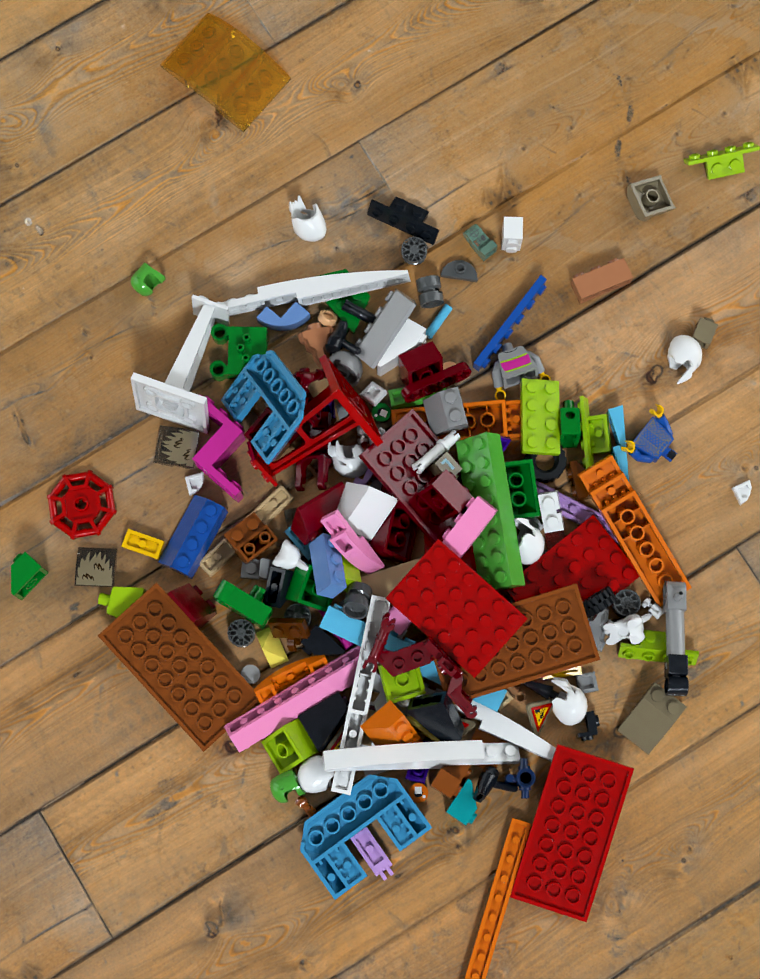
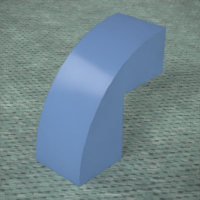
M297 302L281 318L267 306L257 316L259 324L276 331L296 329L311 319L310 313Z

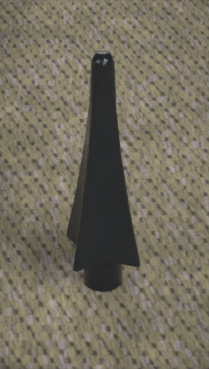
M534 681L523 683V685L545 699H549V697L555 699L559 696V693L553 690V686Z

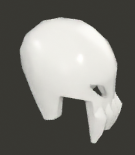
M298 195L297 201L289 202L294 232L302 240L310 242L319 241L325 236L327 230L323 215L316 203L313 205L314 210L306 209L301 197Z
M688 335L674 337L668 349L669 367L677 370L681 365H684L687 369L677 384L690 379L692 373L700 366L702 361L701 346L698 341Z
M336 440L334 446L331 445V442L328 443V455L332 457L334 468L340 475L347 478L362 476L367 471L368 467L359 458V455L364 451L360 445L343 446L339 444L338 440Z
M516 518L514 519L515 526L520 530L517 538L521 562L524 565H531L538 561L544 552V537L539 529L530 525L528 519Z
M554 677V680H551V682L567 692H559V696L552 700L555 716L565 725L573 726L580 723L584 719L588 708L585 694L580 688L571 685L567 679Z
M313 756L304 761L300 766L297 781L301 789L307 793L326 791L332 785L331 778L334 776V771H324L323 756Z

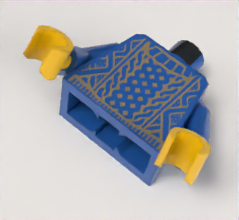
M655 404L657 406L656 412L650 408L649 412L655 415V418L652 417L634 441L625 440L628 445L627 448L621 447L623 452H628L637 462L656 463L661 456L671 462L678 454L669 447L674 440L673 432L664 415V408L661 405Z

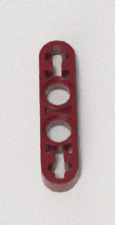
M466 362L458 363L405 386L401 390V395L405 402H414L465 380L471 375L472 371Z

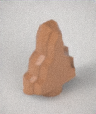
M313 323L307 326L308 330L297 335L300 344L305 346L306 351L312 354L316 365L322 369L319 358L324 354L329 358L325 345L328 337L335 329L334 327H323L321 323Z

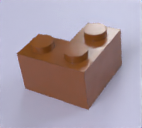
M471 765L442 766L430 787L449 799L452 796L457 797L462 789V786H460L462 779L467 780L472 772L469 769Z

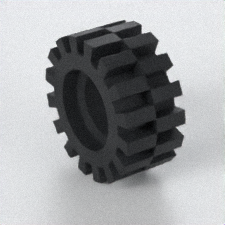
M610 586L599 590L583 601L587 618L598 614L617 601V597Z

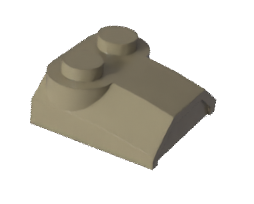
M661 175L631 183L627 187L628 201L635 216L641 221H648L651 217L676 208L662 181Z

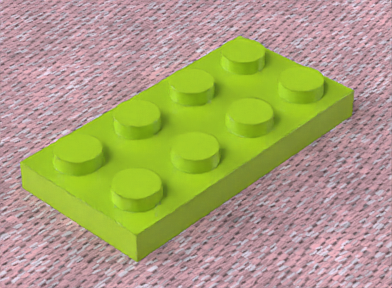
M522 378L520 380L521 453L559 456V381Z

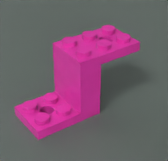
M205 396L207 397L209 418L220 428L192 460L197 468L239 503L244 498L241 493V486L233 479L229 481L226 476L227 474L220 467L246 440L245 432L237 421L232 422L228 417L229 415L222 408L218 410L214 405L215 403L208 396Z

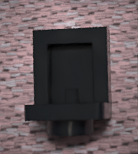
M589 711L585 715L587 732L576 734V737L582 738V741L593 740V736L598 735L597 727L600 726L598 715H595L594 711Z

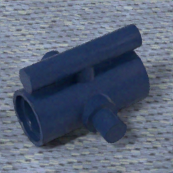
M520 758L518 771L515 774L504 776L503 779L504 782L515 783L519 787L521 798H529V790H531V785L534 784L536 778L535 773L528 766V758ZM522 773H526L529 776L527 784L522 783L520 780Z

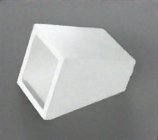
M346 482L337 509L358 537L363 535L365 539L372 540L396 505L397 499L371 486Z

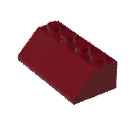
M382 485L381 491L392 496ZM397 502L373 539L369 540V545L381 559L400 563L409 562L418 526Z

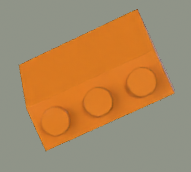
M391 700L360 726L375 746L423 742L404 714Z

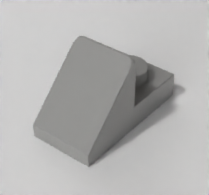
M265 558L260 560L253 559L248 564L242 561L241 578L267 581L270 566H277L272 564L273 560Z

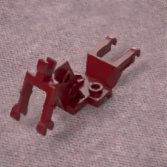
M306 367L293 374L306 391L305 405L314 399L308 389L311 382L326 378L323 368L310 372V369ZM320 410L308 420L311 424V431L306 433L310 437H314L330 427L332 413ZM337 438L331 441V445L334 446L336 444ZM328 444L296 462L295 489L297 492L305 490L302 484L306 483V468L313 459H318L317 487L319 490L327 489L324 483L328 482V468L333 461L332 457L328 455Z
M386 612L383 615L379 633L376 634L377 637L371 652L363 663V669L366 668L368 663H373L374 668L372 672L375 673L379 662L394 677L427 665L436 659L439 664L437 666L444 675L448 674L450 676L447 695L465 713L466 717L470 719L477 716V705L472 706V698L462 688L463 671L430 637L396 651H389L384 648L390 631L394 629L396 618L389 620L390 612Z

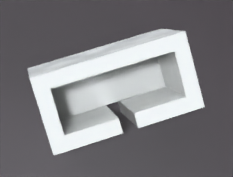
M504 217L501 250L515 253L521 249L523 217Z
M558 490L539 493L538 500L544 532L550 533L564 530L565 525L562 511L557 512V509L561 508Z

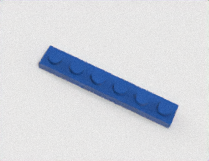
M539 276L474 361L473 368L478 372L482 367L485 369L491 361L490 356L493 353H498L502 347L500 343L503 339H508L514 331L512 330L513 326L521 323L525 317L523 313L526 309L530 310L536 302L534 300L536 296H541L546 290L547 286L545 284L547 279L545 277Z

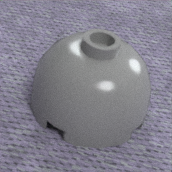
M338 351L329 357L330 361L352 387L356 386L363 373V366L359 357L351 351Z

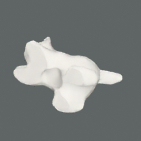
M285 539L280 552L272 564L286 570L295 567L305 571L308 570L306 563L301 560L303 554L299 551V548Z
M647 613L642 616L630 614L616 622L608 619V623L603 625L604 634L609 636L606 639V644L614 645L622 639H629L631 644H639L645 638L643 623L648 621L652 614Z

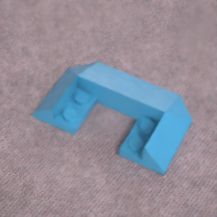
M273 350L266 351V354L253 355L221 399L234 420L240 423L248 415L260 396L273 412L250 441L268 465L277 458L299 428L304 416L306 399L304 388Z
M369 774L352 786L351 795H340L304 822L300 851L335 900L368 876L345 844L351 837L377 819L398 850L402 851L432 828L398 779Z

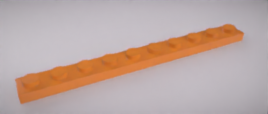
M515 818L511 819L464 979H486L531 823Z

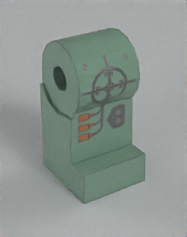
M477 224L472 225L463 232L464 238L483 262L497 252V244L493 240L491 241Z

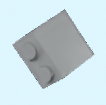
M458 387L440 391L423 400L429 427L436 437L448 434L452 430L459 431L469 428Z

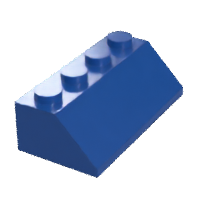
M194 495L158 562L193 579L201 560L206 555L228 514L226 508L207 498Z

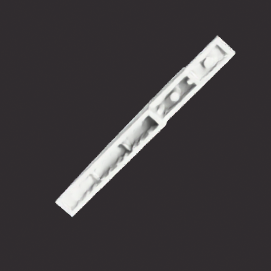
M408 270L331 274L257 287L258 294H248L238 299L231 298L222 303L229 307V316L264 309L266 306L272 307L298 301L303 307L411 282Z
M371 596L340 749L361 747L364 731L360 726L367 718L376 672H372L374 668L373 663H368L365 669L362 666L371 652L377 637L376 634L379 633L383 615L389 612L390 602L385 597ZM335 771L331 791L351 795L355 771Z
M423 682L426 694L423 695L443 692V690L438 688L434 691L428 688L429 684ZM472 700V706L477 705V716L474 719L481 721L479 730L508 743L516 744L518 747L552 762L556 749L554 746L502 714ZM454 704L458 712L465 714L456 704Z
M482 740L439 741L323 751L324 771L441 769L445 765L519 764L520 754L518 745L511 742L483 743Z

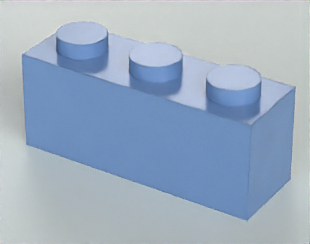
M322 533L309 544L317 595L333 599L346 589L347 585L341 553L330 542L331 535Z

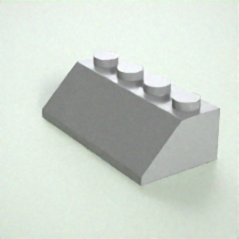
M396 288L394 292L390 290L385 298L387 302L383 308L380 306L376 311L374 322H369L364 330L366 334L363 339L359 338L355 343L361 349V353L356 356L373 369H375L416 307L415 300Z

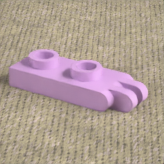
M367 827L350 838L376 877L380 874L385 881L388 879L383 873L385 870L388 871L390 876L394 874L390 869L393 864Z

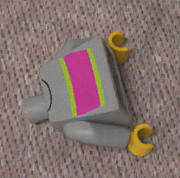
M505 343L501 347L503 352L498 354V361L494 363L492 370L493 385L497 390L495 393L496 400H498L497 393L499 392L504 394V399L506 398V393L502 390L503 386L506 389L518 385L522 378H539L540 380L546 378V380H551L550 376L544 373L545 369L538 355L531 351H526L523 346L513 348L511 343Z

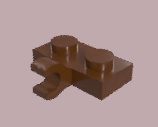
M270 618L268 621L273 638H287V648L289 651L296 652V645H301L300 638L308 639L311 634L305 618Z

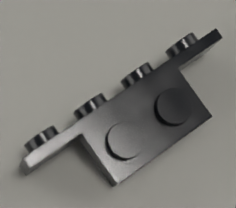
M398 197L394 198L389 207L373 199L371 200L367 212L368 216L414 237H419L429 244L434 245L439 229L424 223L429 211Z

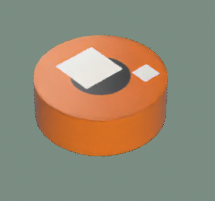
M415 783L409 788L408 794L413 802L421 803L427 799L428 789L422 783Z

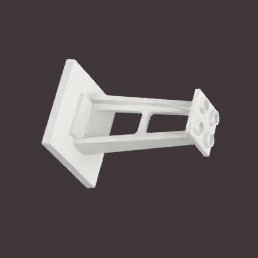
M192 295L193 315L198 317L165 383L133 372L131 384L136 410L207 434L210 428L207 397L192 393L190 390L215 322L229 326V307L222 302L210 301L201 295Z

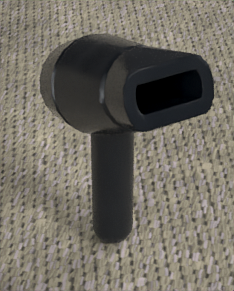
M339 321L335 330L328 337L325 345L328 353L334 354L341 351L343 347L356 355L361 353L359 347L346 340L349 332L346 321Z
M486 766L479 775L473 799L481 803L492 788L517 792L518 786L497 781L498 770L492 766Z

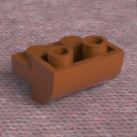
M255 512L223 536L235 550V554L245 564L251 562L278 541V538L267 525H264Z

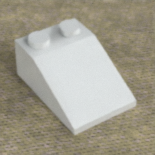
M408 318L377 364V375L381 377L399 365L398 355L417 348L421 344H426V328Z

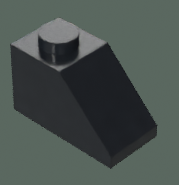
M270 566L263 599L265 605L276 608L283 606L288 600L285 597L294 571Z
M317 625L310 631L311 634L308 639L301 641L303 645L301 649L309 656L311 654L314 656H341L346 653L343 648Z

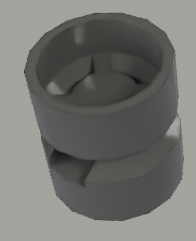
M430 275L416 280L417 291L421 293L419 295L421 308H434L444 304L443 292L439 291L441 289L439 276Z
M353 582L348 585L343 605V612L346 616L353 619H362L367 616L372 596V589L369 585L363 582Z

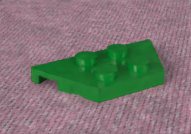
M343 269L323 275L341 274L349 272L347 271V269ZM364 292L325 301L341 321L347 322L352 334H355L361 319L342 311L341 308L345 300L348 299V301L365 309L370 301V295Z

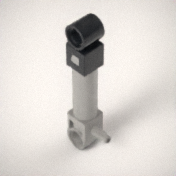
M665 581L663 585V614H666L664 690L665 695L686 697L689 689V681L686 677L688 675V655H685L684 612L687 610L685 582Z

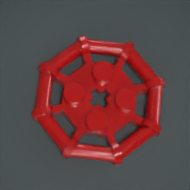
M92 470L62 475V479L46 498L49 504L50 524L59 528L70 536L72 540L80 537L101 535L102 530L117 513L113 497L114 487L95 475ZM85 480L82 485L72 486L71 484L73 481ZM90 481L102 489L99 491L93 490L89 486ZM67 485L69 487L68 492L63 497H58ZM103 494L106 495L107 508L101 506L100 496ZM79 500H83L86 503L84 509L76 507V504L80 502ZM56 501L61 502L62 513L59 515L57 513ZM106 512V514L103 516L100 522L96 525L94 520L98 517L99 513ZM65 517L73 522V527L70 528L61 520ZM90 523L93 527L77 530L80 524Z

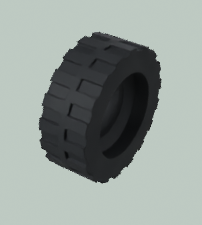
M560 445V455L553 456L554 466L549 470H541L537 467L536 454H525L524 460L533 459L535 479L539 482L548 483L555 481V479L561 476L566 467L567 457H565L566 453Z

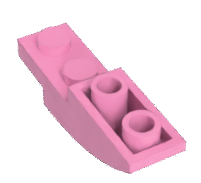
M338 509L322 517L320 521L331 535L330 542L351 564L366 574H371L384 568V563L363 535L357 536Z

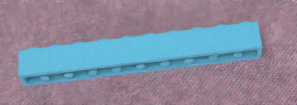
M335 603L334 606L329 605L319 627L361 647L366 622L362 619H353L346 616L343 612V607ZM392 630L384 648L389 651H396L415 644L416 641L407 637L403 640L397 637L398 634ZM434 660L420 667L423 677L441 685ZM507 689L473 698L472 700L497 712Z

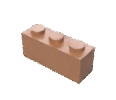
M618 258L610 260L605 266L601 267V265L593 267L588 273L584 274V272L576 274L571 281V287L579 304H582L630 284L633 276L625 259L618 260Z

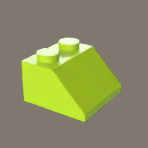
M299 718L282 726L261 742L280 774L295 768L318 753L317 748Z

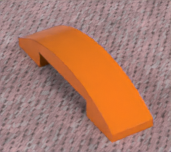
M325 655L311 656L295 661L269 675L254 689L259 703L265 702L275 696L277 692L295 684L328 664Z

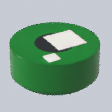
M384 403L377 404L372 409L373 419L378 423L387 422L391 417L390 407Z

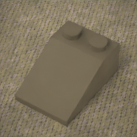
M655 682L651 684L617 731L649 755L687 706L674 696L665 695V690Z

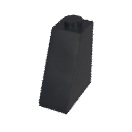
M447 691L410 699L407 709L408 714L440 741H458L462 739L465 727L451 698L447 695Z
M339 692L298 716L319 753L324 751L346 720L349 701L345 695L341 697Z

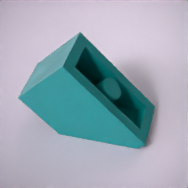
M470 779L466 780L459 794L446 811V813L465 826L467 823L472 824L478 815L475 813L477 806L476 801L473 799L474 790Z

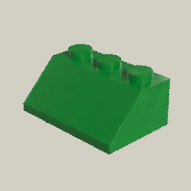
M533 459L505 462L514 519H531L541 516Z

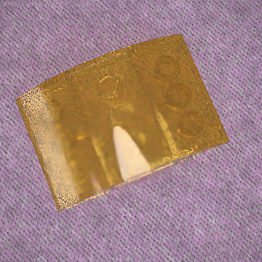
M207 13L160 64L164 70L187 88L190 87L214 106L218 113L242 132L252 124L291 80L289 75L251 39L226 21L210 13Z

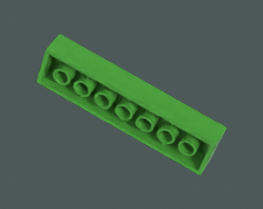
M484 432L457 441L458 460L462 468L460 471L462 485L469 490L475 499L477 496H481L498 510L472 544L477 574L498 592L525 586L500 434Z

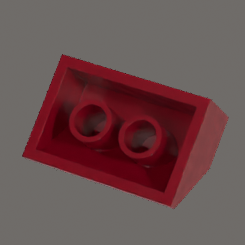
M342 481L296 509L290 529L304 545L312 542L322 533H329L320 520L323 516L337 510L345 488Z

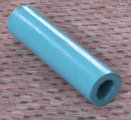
M447 304L442 307L426 330L427 338H433L452 311V307Z

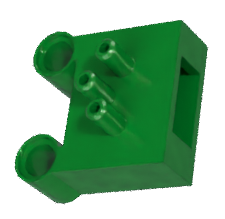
M214 325L211 329L214 342L219 345L228 342V365H225L220 360L212 362L209 368L211 376L216 381L236 379L253 355L266 354V351H268L267 327ZM218 331L225 332V335L221 338L215 336ZM218 367L224 369L221 374H215L214 370Z
M223 579L213 594L215 601L261 629H264L273 614V609L261 602L266 589L258 585H254L250 593L247 594Z

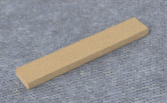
M280 485L249 515L255 512L264 525H268L295 498ZM223 538L203 557L199 566L212 577L236 555L235 550Z

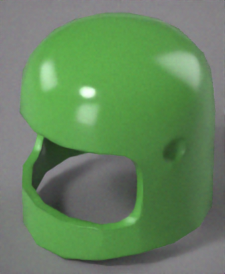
M144 262L133 274L130 283L137 293L142 296H149L153 293V289L158 284H162L166 278Z
M293 769L275 776L270 782L271 793L275 800L280 803H287V795L293 790H296L299 796L306 794L301 789Z

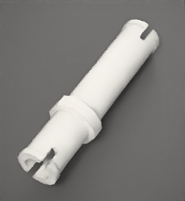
M452 430L443 439H439L432 449L412 464L413 470L415 471L418 468L416 473L421 474L443 453L448 452L450 447L460 440V435L457 433L454 436L456 431Z

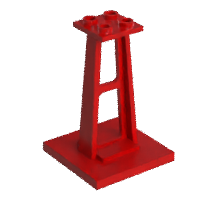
M326 354L320 357L319 360L329 386L305 405L303 420L296 431L305 442L269 465L265 463L250 441L247 442L249 449L247 453L252 459L250 460L251 465L254 469H259L264 480L267 483L271 482L275 487L278 485L275 476L277 473L356 426H360L377 447L383 443L368 405ZM337 399L348 412V415L316 436L310 437L303 430L302 425L331 401Z

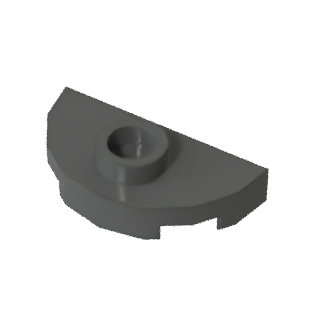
M454 260L448 263L440 275L443 278L470 282L478 281L475 268L469 262L463 260Z

